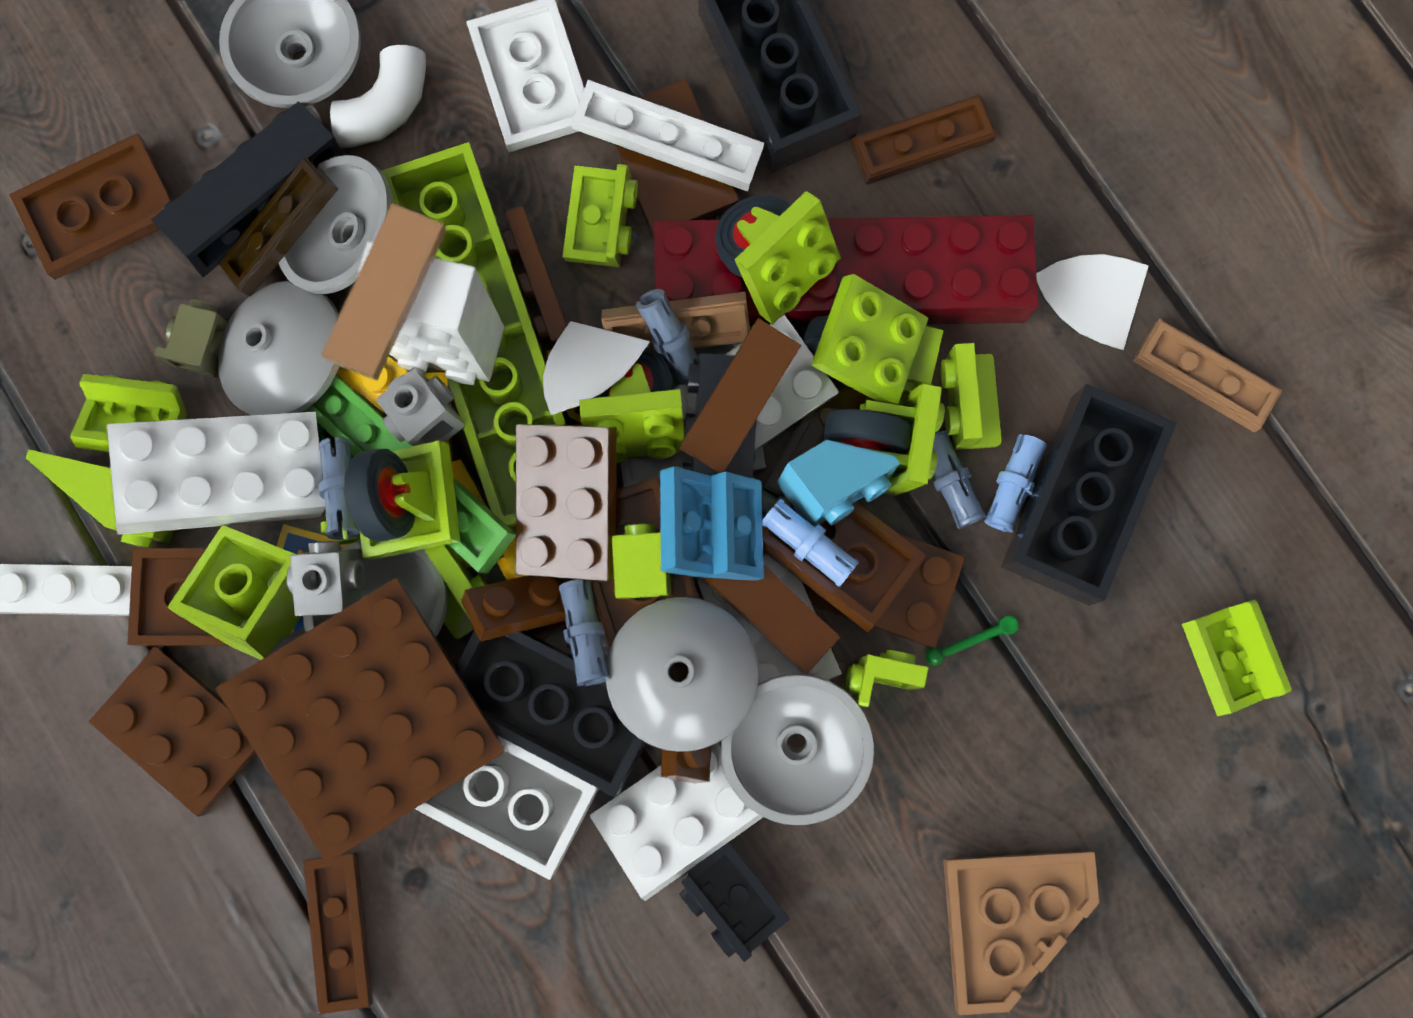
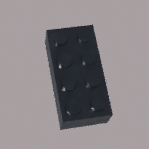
M699 0V17L758 141L765 143L763 152L773 172L848 141L857 135L862 113L807 0Z
M1088 384L1083 386L1070 399L1035 483L1036 486L1033 494L1030 495L1001 567L1086 605L1105 601L1177 423Z
M474 630L455 668L497 736L613 797L620 794L646 742L635 736L619 719L609 699L606 682L590 686H578L573 656L526 631L480 642Z

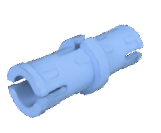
M1026 434L1018 435L1005 471L999 472L996 480L999 486L984 520L987 525L1004 532H1014L1023 503L1027 495H1032L1036 485L1033 483L1040 460L1047 448V444L1044 441Z
M782 499L775 504V508H772L762 520L764 527L766 526L796 551L794 556L800 561L804 558L833 580L838 587H840L859 563L857 559L852 558L824 535L826 530L818 524L814 527L785 504V501Z

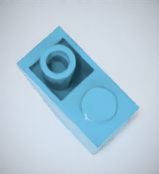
M825 440L790 461L776 484L799 515L811 525L816 527L827 520L830 526H832L854 510L852 505L854 502L862 497H865L870 502L888 490L892 485L888 479L900 463L893 455Z

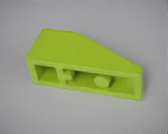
M28 449L25 459L104 527L117 531L111 468ZM174 530L122 534L120 542L143 548H151L153 540L170 544Z

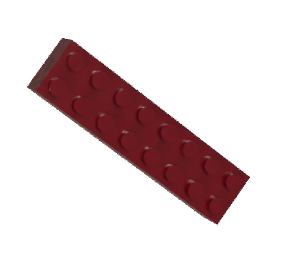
M1033 215L827 218L841 259L835 264L829 275L819 279L800 298L798 304L791 311L783 315L786 316L792 326H808L811 320L817 316H829L842 278L855 274L928 317L927 324L1026 323L1038 308ZM720 220L654 221L655 289H662L669 301L746 292L750 327H753L758 318L769 325L771 324L759 314L744 279L733 274L722 262L718 254L715 233Z

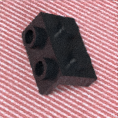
M730 842L688 870L680 878V882L685 889L679 895L696 917L705 912L713 922L716 929L711 933V936L729 958L737 953L743 962H746L752 956V951L790 920L789 916Z

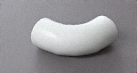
M394 45L384 48L380 52L379 75L373 87L360 97L332 101L330 110L332 133L340 148H351L380 141L407 122L422 97L426 74V54L423 50L409 45Z

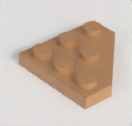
M1087 850L943 859L955 1012L958 1015L1010 1012L1022 997L1020 995L1038 972L1042 973L1067 943L1066 938L1084 917L1087 918L1099 904L1095 852Z

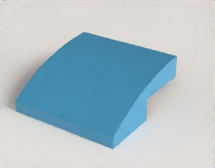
M675 466L661 470V571L718 579H764L761 481L730 472H722L710 476Z

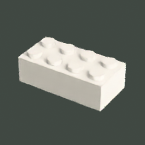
M371 242L366 244L358 275L373 245ZM434 258L390 353L391 356L398 360L397 365L409 371L415 368L420 373H426L428 367L446 371V378L467 385H473L475 379L490 382L504 325L475 267Z
M316 412L107 424L117 535L321 517L326 508L325 499L319 495V483L323 480Z
M499 737L506 748L503 754L415 808L417 811L550 880L556 874L599 789Z

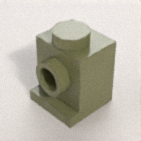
M194 299L190 300L189 306L180 304L177 315L171 318L167 326V347L157 346L154 356L170 367L216 378L218 373L219 345L228 322L218 314L219 308L212 304Z

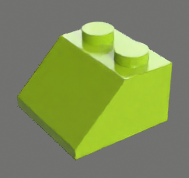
M222 525L168 605V608L232 648L262 660L268 656L278 642L292 632L301 617L295 616L293 594L287 585V571L291 565L290 555L295 554Z

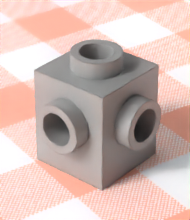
M415 368L407 374L394 379L388 386V390L376 399L387 414L382 419L385 427L398 441L403 442L406 440L412 446L437 440L446 442L465 426V423L450 405V402L455 397L444 382L436 375L429 380Z
M339 541L308 543V553L290 555L291 565L287 571V585L293 594L295 616L337 614L362 599L361 590L365 586L366 573L362 561L359 560L358 549L340 550Z

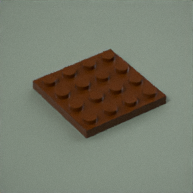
M399 577L381 586L215 688L326 864L500 756L506 750Z

